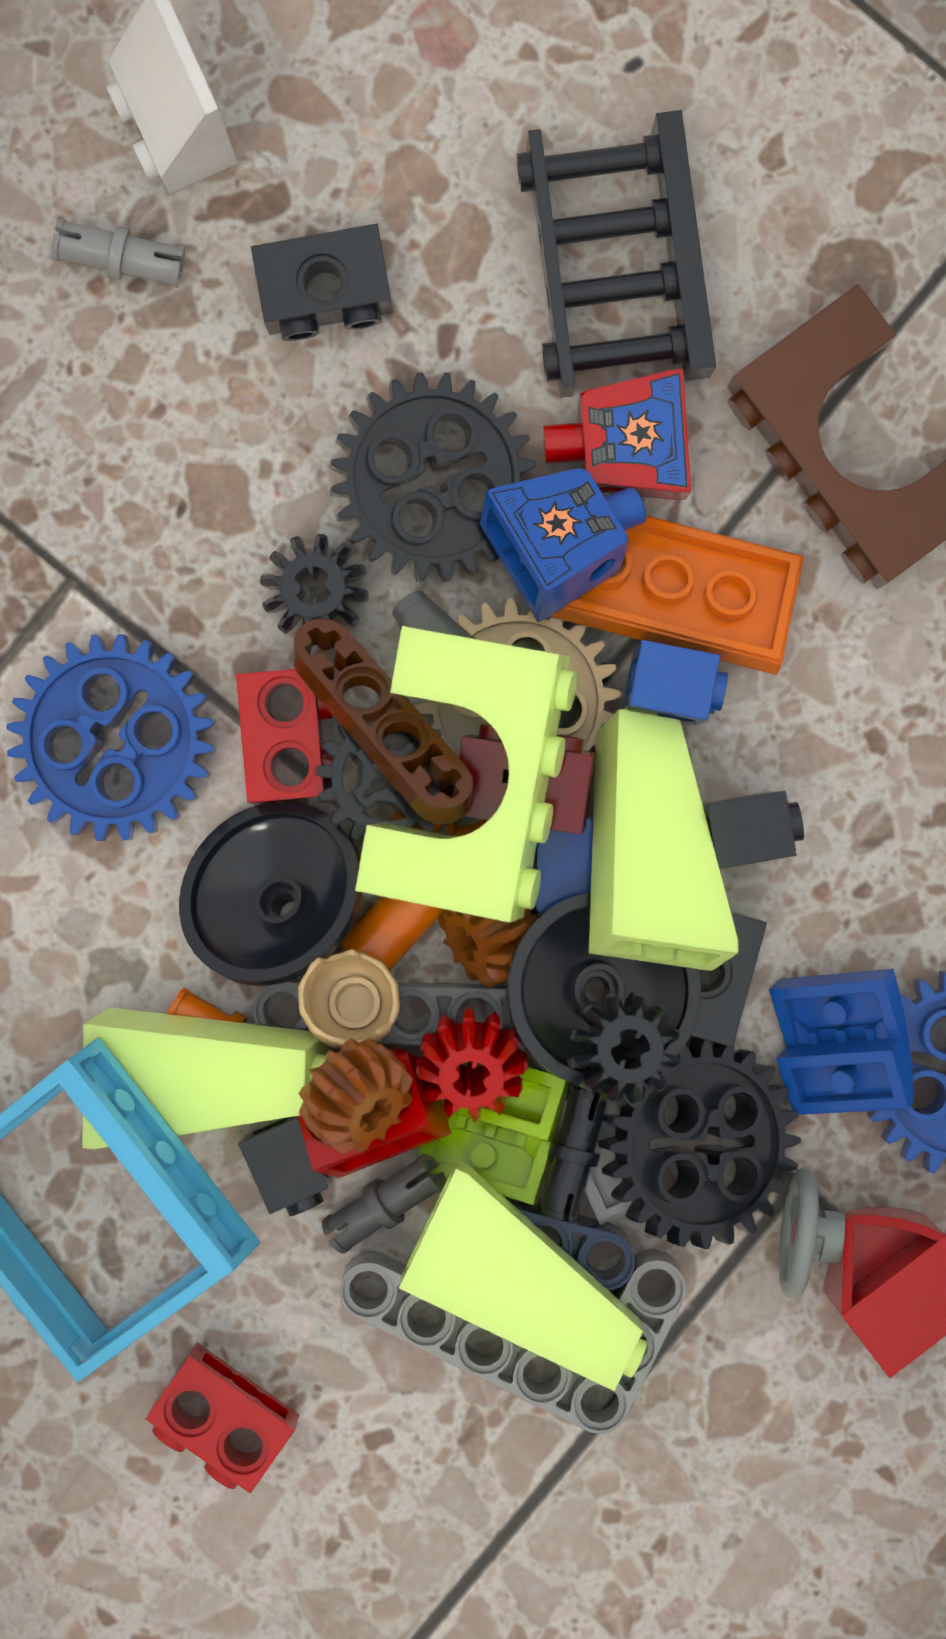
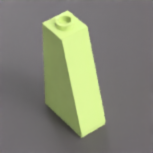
M618 709L596 732L595 752L597 755L594 778L589 954L713 971L738 954V937L681 721L679 719L657 716V713L640 709Z
M109 1007L85 1022L83 1028V1048L100 1037L177 1136L299 1116L303 1100L298 1093L313 1078L309 1070L320 1067L326 1061L327 1045L314 1037L310 1031ZM83 1115L82 1148L100 1149L108 1147Z
M456 1159L401 1274L399 1289L615 1391L622 1375L630 1378L633 1377L647 1347V1341L640 1339L643 1330L639 1317L472 1167Z

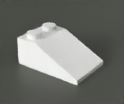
M144 0L108 60L117 81L106 87L122 122L134 118L142 134L143 140L132 145L148 180L150 181L160 176L170 195L238 164L219 109L170 0Z

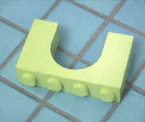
M402 626L390 693L462 706L483 717L498 733L505 747L509 763L508 786L504 799L492 818L479 829L464 836L445 835L384 822L367 825L355 891L505 922L521 919L524 917L525 908H534L541 882V871L532 869L537 842L544 844L547 841L553 817V805L544 803L549 776L558 777L565 751V739L557 737L561 710L569 711L571 709L577 686V672L569 670L571 656Z

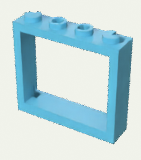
M100 1037L65 1061L0 1114V1141L64 1090L200 1263L107 1330L0 1194V1286L11 1298L15 1308L26 1317L51 1349L54 1357L59 1359L77 1383L234 1271L261 1243Z

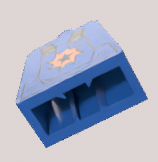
M577 468L487 490L480 525L536 621L540 622L601 584L621 568L629 544L625 531L645 523L646 510L640 495L634 488L628 487L604 497L590 472Z

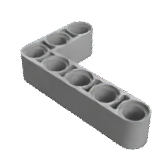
M649 1249L634 1255L635 1269L630 1279L623 1286L616 1288L613 1295L639 1317L644 1334L643 1340L647 1341V1347L633 1377L630 1378L622 1375L615 1389L614 1401L610 1406L602 1410L589 1409L581 1401L582 1395L588 1388L600 1384L558 1365L559 1369L556 1375L549 1381L540 1383L532 1381L525 1375L524 1367L530 1360L540 1356L502 1337L501 1345L491 1354L482 1355L475 1353L469 1348L466 1340L471 1332L481 1327L444 1310L445 1316L438 1324L429 1327L418 1325L411 1318L409 1309L413 1304L422 1299L399 1289L401 1274L406 1264L383 1253L368 1251L361 1252L353 1257L345 1267L339 1291L343 1306L355 1318L588 1432L604 1434L619 1428L627 1418L683 1304L686 1286L676 1261L666 1252ZM661 1269L668 1272L672 1277V1281L664 1294L649 1297L638 1290L639 1279L647 1271ZM365 1271L376 1272L384 1278L387 1283V1290L378 1298H363L353 1288L352 1280L354 1277Z

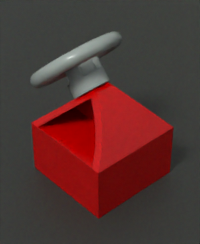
M807 1168L797 1170L788 1188L789 1192L786 1196L779 1246V1280L781 1289L787 1297L797 1298L804 1292L807 1286L813 1261L829 1263L822 1290L890 1379L946 1336V1234L923 1213L902 1208L868 1207L850 1210L845 1214L829 1210H823L819 1213L818 1183L815 1174Z

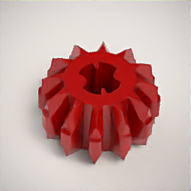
M468 1006L463 1012L462 1023L457 1024L443 1014L441 1019L438 1020V1033H425L420 1045V1051L424 1055L417 1059L416 1075L420 1080L426 1081L424 1084V1095L428 1102L444 1099L443 1111L448 1118L461 1107L468 1109V1115L476 1123L481 1116L482 1107L487 1106L501 1116L506 1108V1097L519 1098V1094L523 1090V1078L520 1075L524 1074V1071L528 1069L527 1054L524 1053V1050L518 1049L520 1040L514 1028L500 1030L501 1019L496 1011L489 1015L483 1023L475 1021L476 1015ZM468 1062L466 1066L461 1065L462 1063Z

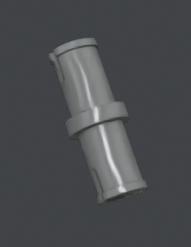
M58 219L55 227L58 234H54L52 240V260H63L107 270V277L121 280L123 274L170 284L171 287L178 288L181 279L179 272L183 271L185 246H174L130 236V229L119 226L115 228L114 232L67 222L66 219Z

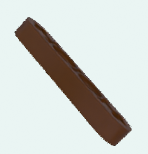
M314 619L303 624L297 630L293 647V665L298 675L419 816L434 824H450L458 821L467 813L473 790V778L467 766L405 695L390 693L392 680L343 625L330 619ZM317 645L323 651L333 647V663L322 652L311 656V647ZM334 667H336L339 671L335 678ZM366 686L377 692L380 700L372 707L356 708L346 702L343 695L349 688ZM406 732L418 740L420 747L414 753L397 755L385 747L383 740L391 733ZM430 761V768L428 774L423 768ZM431 779L441 788H446L450 785L454 786L453 798L449 799L442 792L434 796L430 795Z

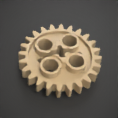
M513 597L507 598L504 616L496 617L487 603L481 604L482 623L475 626L464 615L461 614L457 617L459 625L478 640L511 646L520 641H531L536 643L544 652L571 656L569 670L577 672V686L574 698L580 707V716L573 726L558 728L557 734L584 739L583 751H589L592 746L596 747V732L614 715L604 710L605 703L620 698L622 692L613 688H603L602 680L609 677L617 668L615 664L596 665L594 658L601 652L605 644L603 641H599L585 647L580 639L585 633L587 626L577 624L568 631L562 627L564 620L551 617L550 620L544 619L537 622L530 611H528L527 615H519ZM431 700L414 706L421 715L433 716L434 723L431 726L434 730L439 729L441 731V738L458 757L460 755L462 736L468 734L479 735L480 724L490 725L474 711L465 710L458 705Z

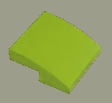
M468 1062L462 1063L461 1065L466 1066ZM528 1067L524 1074L520 1075L523 1078V1090L519 1094V1098L506 1097V1108L501 1116L485 1106L481 1108L480 1118L474 1123L468 1115V1109L461 1107L450 1118L447 1117L452 1134L420 1146L418 1156L423 1153L432 1156L439 1164V1167L429 1173L437 1175L443 1172L446 1178H448L456 1159L472 1167L504 1197L538 1207L552 1156L548 1155L550 1142H556L568 1082L553 1074Z

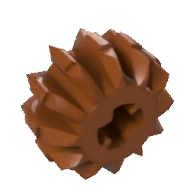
M441 908L442 914L438 917V923L446 934L443 944L450 947L453 952L454 963H461L464 966L466 975L471 981L479 980L488 988L499 983L505 984L508 967L515 947L523 933L537 916L525 908L523 918L513 922H505Z
M351 1038L344 1043L340 1052L327 1051L326 1061L320 1067L309 1070L313 1078L298 1093L303 1100L299 1114L304 1118L306 1126L328 1147L336 1149L340 1154L349 1152L352 1149L362 1153L367 1150L372 1140L377 1138L383 1141L386 1131L391 1125L401 1123L399 1113L413 1099L408 1092L413 1078L407 1073L405 1065L384 1045L377 1044L371 1038L360 1043Z

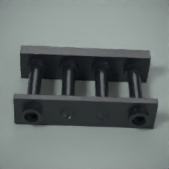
M682 110L656 113L651 131L652 135L643 136V143L544 156L541 129L528 130L527 152L516 153L521 192H533L553 342L542 343L545 377L547 382L558 381L560 398L573 396L575 389L574 372L671 359L673 365L683 364L685 381L710 378L716 368ZM642 169L646 170L647 175L657 174L660 198L652 199L651 206L553 219L548 182ZM654 232L655 238L666 237L669 262L660 263L659 270L561 283L556 245ZM663 296L664 302L674 300L677 325L668 326V333L570 346L565 313L566 308Z

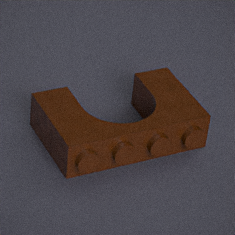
M856 284L736 373L727 386L732 393L727 402L734 415L746 429L751 430L756 426L771 447L765 450V453L777 473L787 482L794 477L809 497L803 502V505L814 523L825 533L832 529L846 547L841 556L851 573L862 584L870 580L874 587L879 589L946 541V460L908 486L893 490H873L861 487L847 480L836 471L827 459L820 442L819 415L828 391L886 348L896 337L895 332L861 286Z

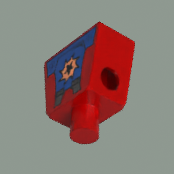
M673 369L580 393L578 401L579 423L543 425L545 464L582 461L583 469L590 472L602 493L614 494L632 487L638 492L640 497L669 500H686L691 493L683 369Z

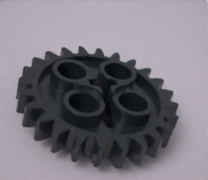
M423 372L416 374L413 382V392L407 393L397 379L391 380L389 384L391 400L389 402H386L373 391L368 394L366 400L372 412L371 417L354 410L350 413L348 419L359 432L358 435L339 433L335 442L342 449L349 452L348 458L332 459L329 464L331 470L346 475V481L332 486L329 490L331 496L345 497L349 500V505L336 515L337 521L356 519L360 526L352 534L349 541L351 544H355L369 537L374 542L368 557V561L371 563L379 559L385 552L392 555V575L396 576L407 562L414 563L416 582H422L425 580L430 566L436 565L442 581L448 582L452 578L453 563L459 562L462 569L469 576L477 572L475 558L477 552L491 563L498 560V554L480 525L482 512L469 511L462 505L458 495L459 486L464 480L474 479L485 484L487 489L490 490L495 487L520 482L521 474L537 466L535 460L518 458L516 452L530 440L529 435L510 437L507 432L517 414L510 412L497 418L492 411L499 395L494 392L481 403L473 399L476 381L472 379L463 387L460 393L452 392L450 373L445 372L439 380L436 389H429ZM448 420L460 425L465 432V447L461 451L453 453L441 449L434 440L433 431L435 424ZM391 444L402 449L407 456V471L401 476L396 477L386 476L381 473L374 461V454L377 448L382 445ZM476 453H481L485 457L483 464L448 477L440 485V494H437L434 487L430 485L417 489L390 503H383L380 499L382 492L417 480L425 471L424 463L429 462L430 467L434 471H439ZM416 503L428 509L433 522L429 534L416 537L404 531L399 520L400 510L403 506Z
M692 1037L689 1048L685 1044L677 1055L680 1059L678 1067H665L659 1072L667 1082V1087L663 1091L654 1090L644 1082L645 1099L641 1104L630 1103L623 1091L618 1101L622 1106L620 1114L610 1113L602 1116V1121L616 1128L615 1137L599 1141V1147L615 1152L616 1160L608 1163L601 1170L604 1175L622 1179L610 1195L613 1199L624 1203L632 1201L625 1214L629 1220L638 1223L646 1221L645 1232L660 1239L667 1234V1242L685 1247L690 1239L692 1245L709 1249L713 1237L716 1241L728 1245L733 1244L734 1226L751 1234L756 1232L753 1212L756 1211L771 1217L775 1214L773 1206L767 1197L771 1192L788 1194L789 1189L778 1177L781 1170H797L798 1164L784 1157L785 1148L800 1144L801 1138L785 1133L784 1126L796 1119L798 1113L797 1111L779 1108L778 1104L787 1096L789 1089L788 1087L775 1084L768 1085L775 1072L772 1066L762 1064L754 1066L756 1053L753 1051L738 1049L735 1052L734 1046L731 1047L716 1042L711 1045L709 1040ZM733 1095L736 1110L732 1119L726 1123L723 1114L724 1105L728 1098ZM675 1097L678 1103V1113L674 1122L668 1126L664 1118L665 1106L670 1099ZM707 1135L724 1139L750 1137V1143L747 1146L741 1147L698 1145L695 1146L694 1151L678 1146H666L652 1150L650 1148V1142L655 1138L703 1140L707 1138ZM734 1160L736 1167L735 1177L731 1184L726 1187L723 1180L724 1169L730 1161ZM675 1161L678 1167V1177L675 1184L667 1190L664 1184L665 1172L669 1165Z

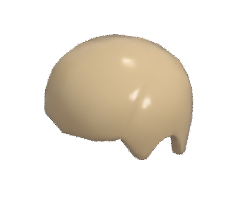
M353 949L332 954L327 959L316 958L309 965L298 986L299 1012L311 1034L327 1046L341 1049L344 1043L351 1038L359 1043L371 1038L377 1043L389 1034L400 1010L398 983L386 965L380 960Z

